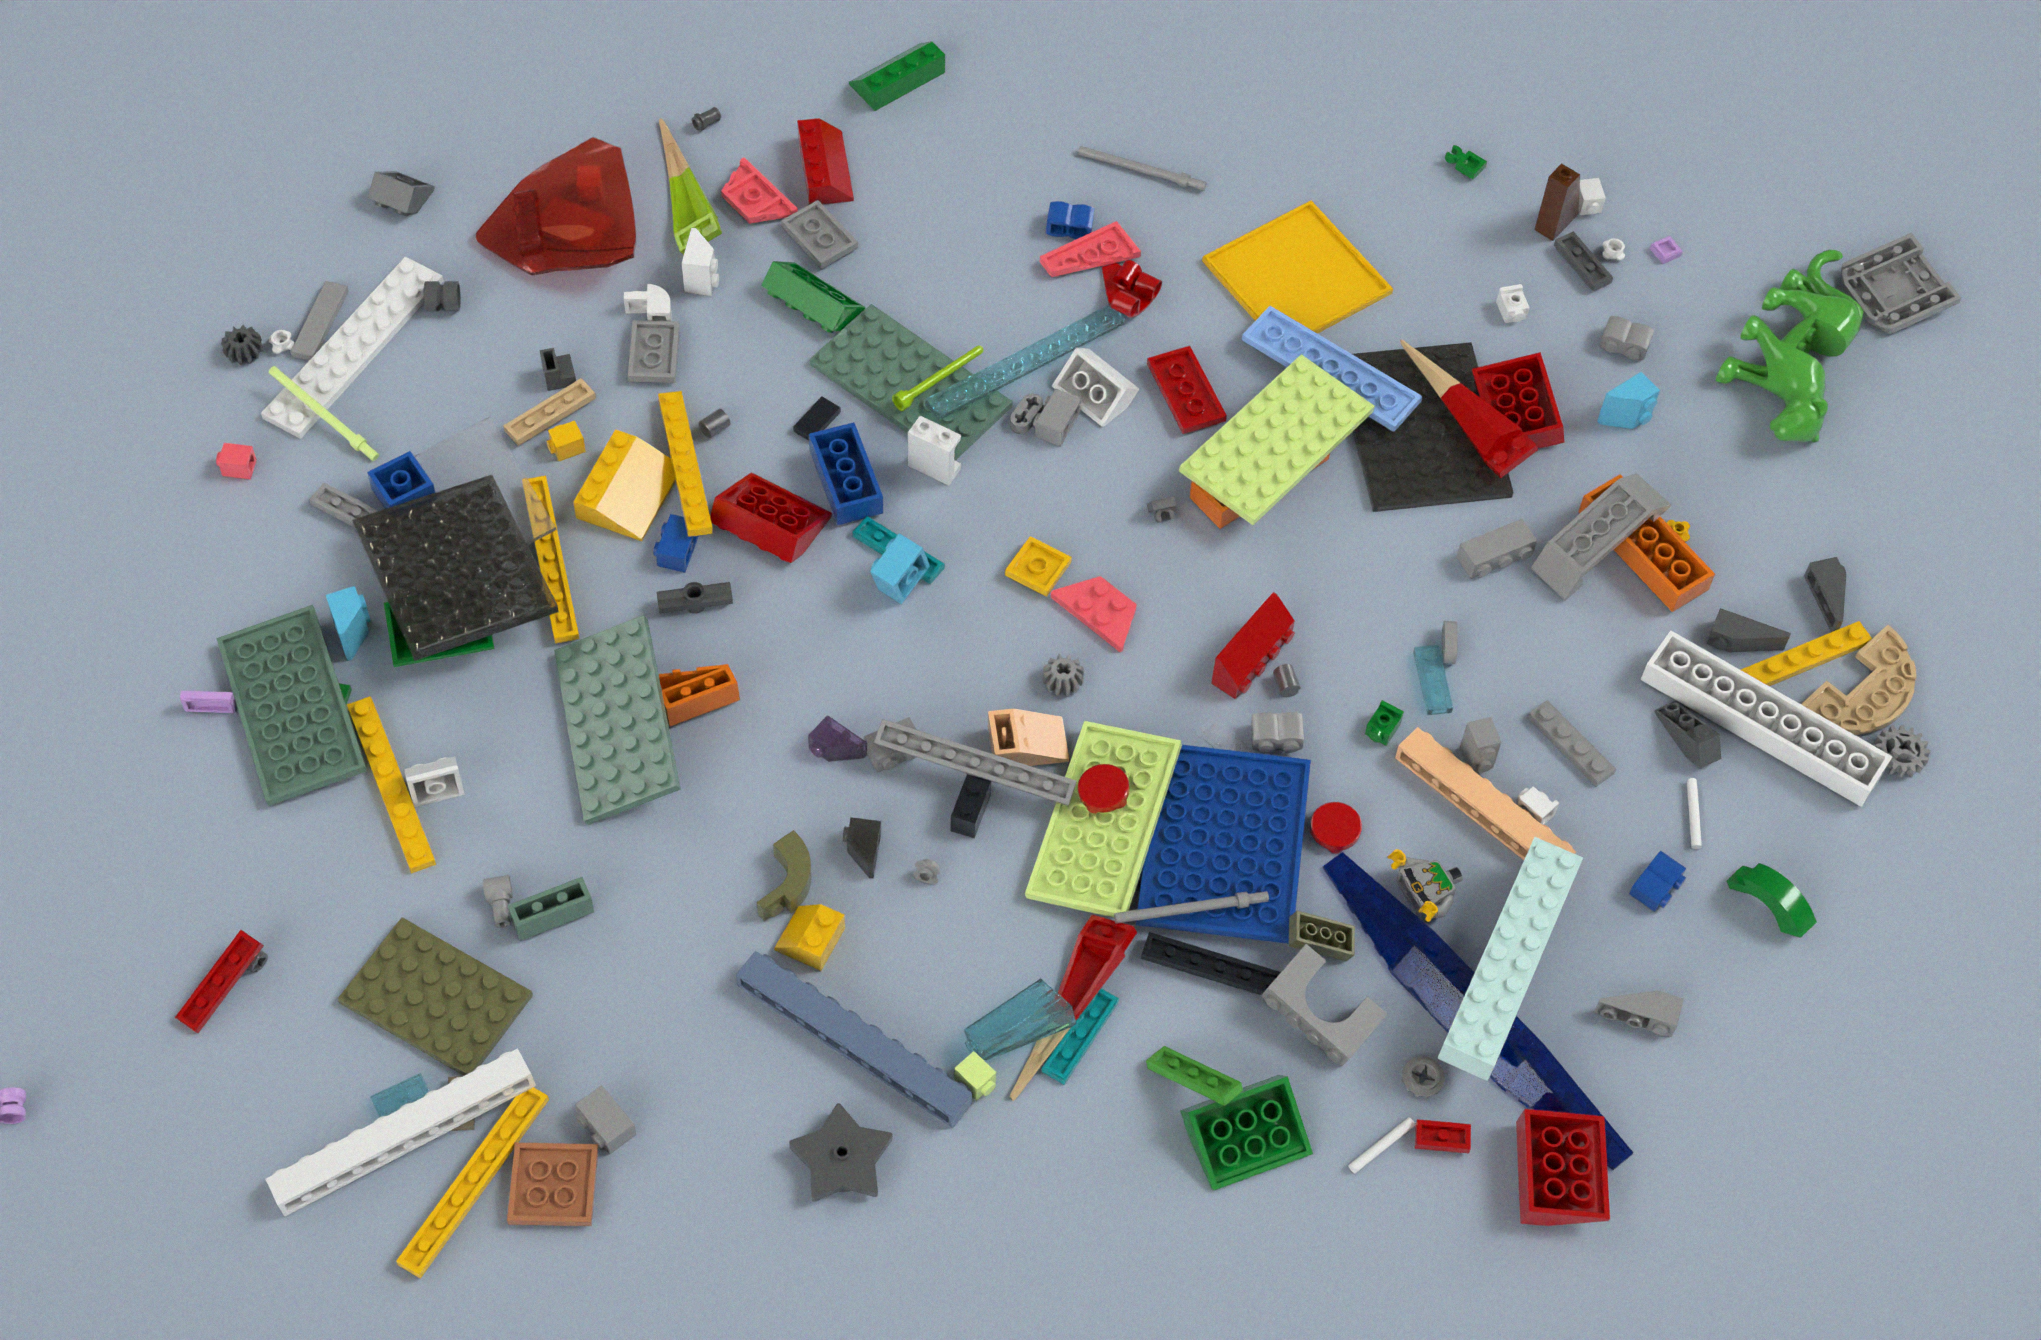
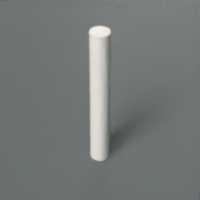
M1689 778L1687 779L1691 848L1701 849L1697 780Z
M1410 1117L1405 1119L1348 1165L1349 1169L1353 1173H1357L1415 1126V1122Z

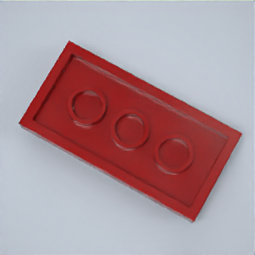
M1191 346L1147 358V365L1182 434L1226 422L1227 415Z

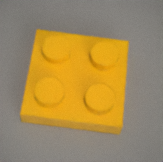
M1030 536L1006 568L1005 576L1047 597L1071 564L1072 557Z

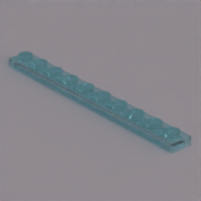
M1107 305L926 398L925 406L940 420L1074 351L1076 348L1124 325L1125 318L1118 311Z

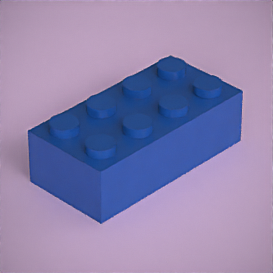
M855 422L810 433L809 451L837 525L864 519L866 516L872 517L883 514V495Z

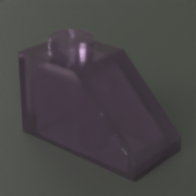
M828 715L808 735L811 753L818 758L822 757L828 762L863 759L867 756V742Z

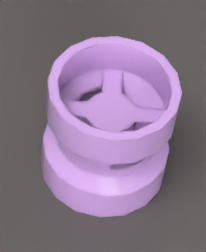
M4 1088L0 1090L1 1123L17 1124L25 1120L26 1109L23 1107V1104L26 1102L25 1090L21 1088Z

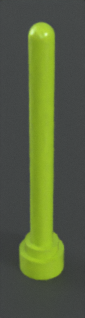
M980 345L974 347L909 391L900 390L892 396V401L896 408L900 411L909 408L915 397L981 355L984 351L983 347Z

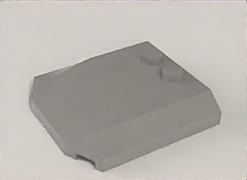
M1912 233L1842 263L1841 267L1843 290L1861 306L1863 317L1868 323L1888 334L1897 332L1955 306L1961 301V297L1950 282L1944 283L1924 257V248Z

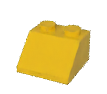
M822 904L798 906L774 950L822 971L845 930V915Z

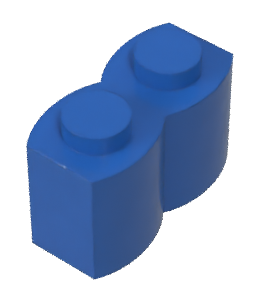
M1063 201L1050 202L1046 234L1055 237L1069 236L1070 238L1078 239L1091 233L1095 208L1085 204L1071 205Z
M1660 851L1634 883L1629 894L1654 912L1659 906L1665 908L1672 898V895L1669 893L1673 888L1679 890L1686 880V877L1683 876L1686 867Z

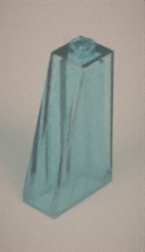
M1040 978L965 1028L964 1032L967 1038L965 1045L970 1053L974 1051L984 1061L990 1060L1073 1027L1076 1024L1072 1006Z

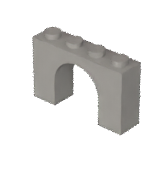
M1305 944L1261 996L1269 1007L1282 1013L1291 1026L1298 1027L1305 1033L1306 1038L1312 1044L1321 1047L1331 1061L1343 1066L1384 1019L1387 1013L1367 996L1344 1021L1332 1023L1316 1017L1307 1005L1305 991L1308 982L1326 960Z

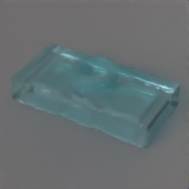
M420 1073L371 1095L370 1098L378 1116L382 1117L394 1113L407 1103H413L423 1098L430 1091Z

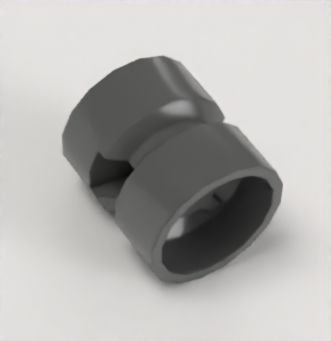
M425 281L424 306L426 311H440L441 308H444L446 311H460L461 292L459 281H445L443 285L439 281Z

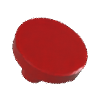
M1099 764L1086 770L1080 777L1078 782L1079 797L1090 813L1110 812L1123 808L1127 804L1130 792L1129 781L1126 774L1120 768L1110 764Z
M1329 802L1315 810L1311 818L1309 831L1319 845L1329 849L1331 853L1338 854L1342 850L1352 847L1358 841L1362 831V821L1359 814L1351 806L1341 802Z

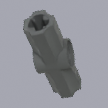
M690 582L684 588L656 592L659 614L683 610L697 614L706 607L733 604L730 582L710 585Z

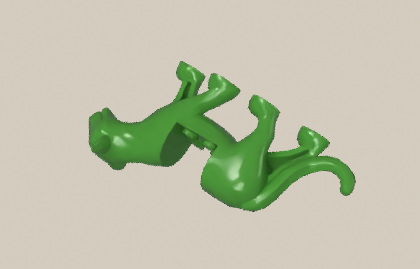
M1826 250L1817 254L1808 265L1807 277L1798 270L1791 269L1784 278L1781 287H1772L1767 293L1762 304V310L1774 311L1781 305H1789L1796 308L1804 318L1781 341L1758 316L1752 315L1746 322L1740 338L1744 341L1757 340L1767 366L1747 363L1729 356L1720 367L1715 380L1724 384L1730 383L1735 378L1760 386L1784 400L1785 409L1770 422L1769 426L1780 441H1813L1814 443L1819 441V432L1828 410V403L1824 400L1825 371L1817 359L1809 355V352L1812 350L1828 357H1837L1844 353L1860 331L1863 318L1861 306L1852 297L1827 284L1820 273L1821 267L1824 264L1839 261L1843 257L1842 253L1837 250Z

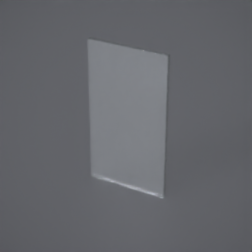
M491 417L414 456L434 484L437 500L477 571L557 530Z

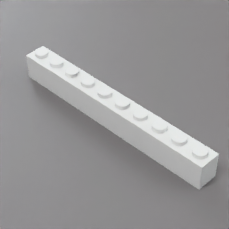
M518 1048L512 1052H505L498 1059L478 1066L473 1072L453 1079L448 1085L428 1092L423 1098L401 1106L399 1110L388 1116L379 1117L374 1123L365 1128L354 1130L349 1136L337 1142L327 1144L322 1150L302 1157L297 1163L287 1168L275 1171L272 1176L265 1180L278 1207L286 1217L535 1087L536 1084Z

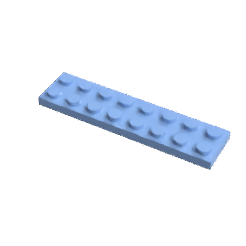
M1269 306L1242 335V341L1285 367H1288L1302 354L1375 406L1374 412L1369 417L1393 432L1422 401L1420 394L1272 306Z

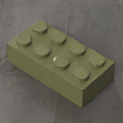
M1296 911L1289 917V947L1302 949L1307 944L1320 955L1348 961L1355 955V926Z

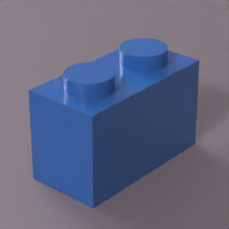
M670 514L667 523H663L661 540L656 542L653 551L658 567L686 573L699 536L688 537L684 517Z

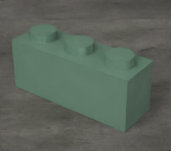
M583 877L507 905L511 921L520 941L594 913L592 898Z

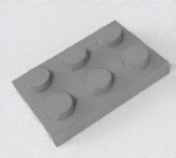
M819 200L781 220V227L821 269L858 248L856 239Z
M633 320L628 382H676L680 332L679 321Z

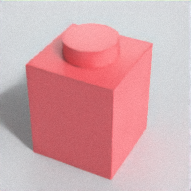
M224 443L221 452H218L216 456V465L219 466L222 476L251 480L257 461L253 446Z

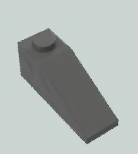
M1837 557L1810 562L1804 577L1830 631L1833 632L1838 630L1843 622L1846 570L1840 564Z
M1720 608L1707 644L1728 652L1784 650L1791 633Z

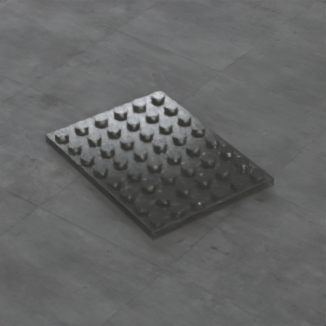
M1472 342L1415 348L1479 396L1472 369L1478 367ZM1404 349L1352 354L1422 396L1421 403L1395 432L1370 417H1367L1353 431L1373 512L1512 498L1514 491L1509 474L1507 473L1500 478L1486 465L1451 412Z
M492 474L352 520L354 529L414 661L559 612L558 605Z

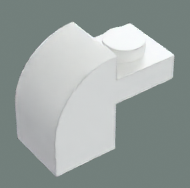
M647 284V291L624 292L626 314L647 313L648 321H672L670 297L663 288Z

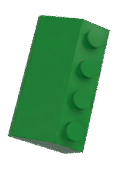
M932 41L919 43L849 81V85L876 111L944 74L945 54Z
M773 261L761 285L768 290L767 293L770 296L786 301V306L793 310L802 311L806 319L822 324L821 328L829 333L844 329L866 308L795 262Z

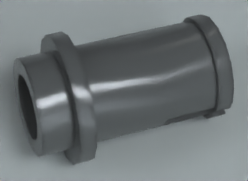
M713 107L701 114H694L691 121L696 130H704L707 125L721 120V114L716 107Z

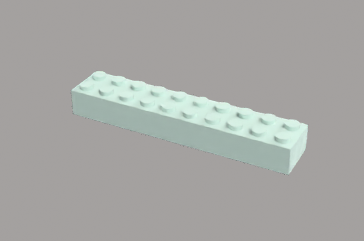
M1534 837L1437 1059L1488 1081L1583 857Z

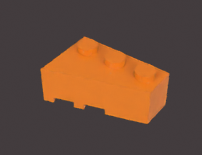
M728 664L696 667L695 671L685 672L675 669L672 670V673L659 674L669 726L740 700L738 683Z

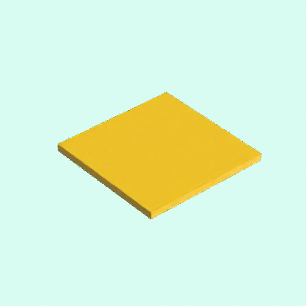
M1312 200L1202 257V262L1255 321L1269 306H1272L1317 334L1393 293V288Z

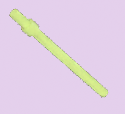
M276 366L270 368L268 373L344 436L350 442V446L356 451H361L372 461L379 457V454L367 444V440L360 434L356 435Z

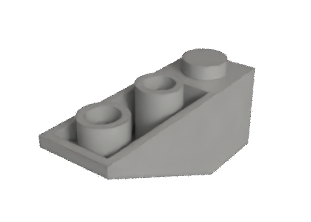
M1661 991L1600 998L1594 1013L1608 1020H1618L1627 1023V1025L1633 1028H1644L1653 1031L1654 1034L1659 1036L1672 1037L1678 1024L1684 998Z

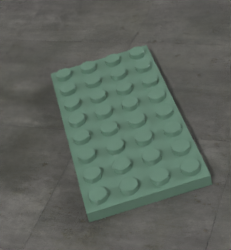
M872 304L810 358V365L907 434L920 416L960 434L961 440L954 449L955 461L1009 411L1013 404L1012 400L964 367H961L915 397L911 406L906 410L900 411L897 409L892 401V396L900 390L909 391L953 362V360Z
M313 605L216 638L268 806L367 771Z
M642 615L554 650L584 822L590 825L681 790L648 619Z

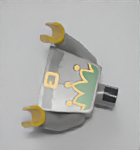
M1395 849L1387 858L1394 861L1391 864L1393 870H1396L1398 867L1401 868L1399 869L1396 883L1419 921L1425 919L1427 922H1430L1432 918L1445 917L1453 904V897L1456 891L1454 884L1463 880L1460 870L1454 867L1445 871L1438 860L1428 861L1406 857L1401 850Z

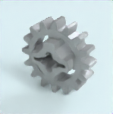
M1892 725L1888 731L1883 729L1880 736L1878 735L1874 743L1876 744L1875 747L1892 756L1887 766L1890 768L1889 774L1892 775L1897 771L1899 777H1903L1905 772H1907L1910 777H1913L1915 771L1920 773L1928 763V756L1931 750L1926 749L1928 741L1920 740L1922 737L1921 733L1913 734L1914 728L1911 727L1909 731H1906L1904 725H1901L1897 730Z

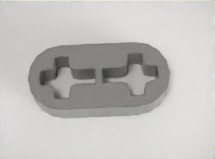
M1028 394L1023 397L1010 417V428L1012 431L1023 434L1031 429L1037 413H1042L1043 400L1039 395ZM1023 417H1025V422H1021L1020 424L1017 423L1020 422L1023 419Z
M1443 621L1442 663L1455 664L1457 659V622Z

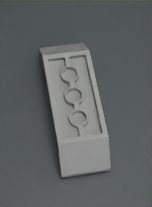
M1637 473L1620 478L1547 542L1533 563L1531 570L1566 601L1583 585V576L1647 519L1650 518L1654 522L1671 507V504Z

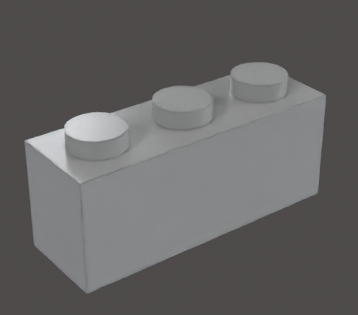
M1520 519L1461 543L1457 559L1471 579L1477 576L1482 577L1497 568H1505L1514 561L1529 558L1534 553L1537 539L1524 520Z

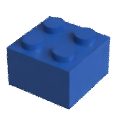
M411 451L367 472L372 491L390 517L396 520H400L437 501L434 484Z

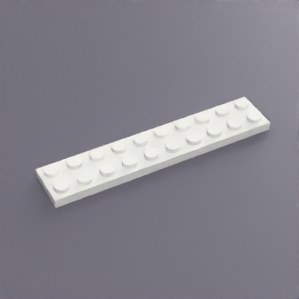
M404 257L297 373L292 381L328 410L424 304L425 281H439L442 284L444 282L443 276ZM286 387L261 413L264 420L299 439L320 418L318 414Z

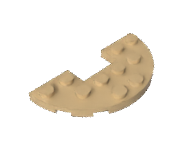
M1887 625L1859 650L1855 656L1856 659L1873 671L1847 696L1830 682L1826 681L1801 705L1854 735L1867 734L1887 727L1903 714L1914 694L1915 680L1917 678L1916 667L1907 652L1908 646L1899 634Z

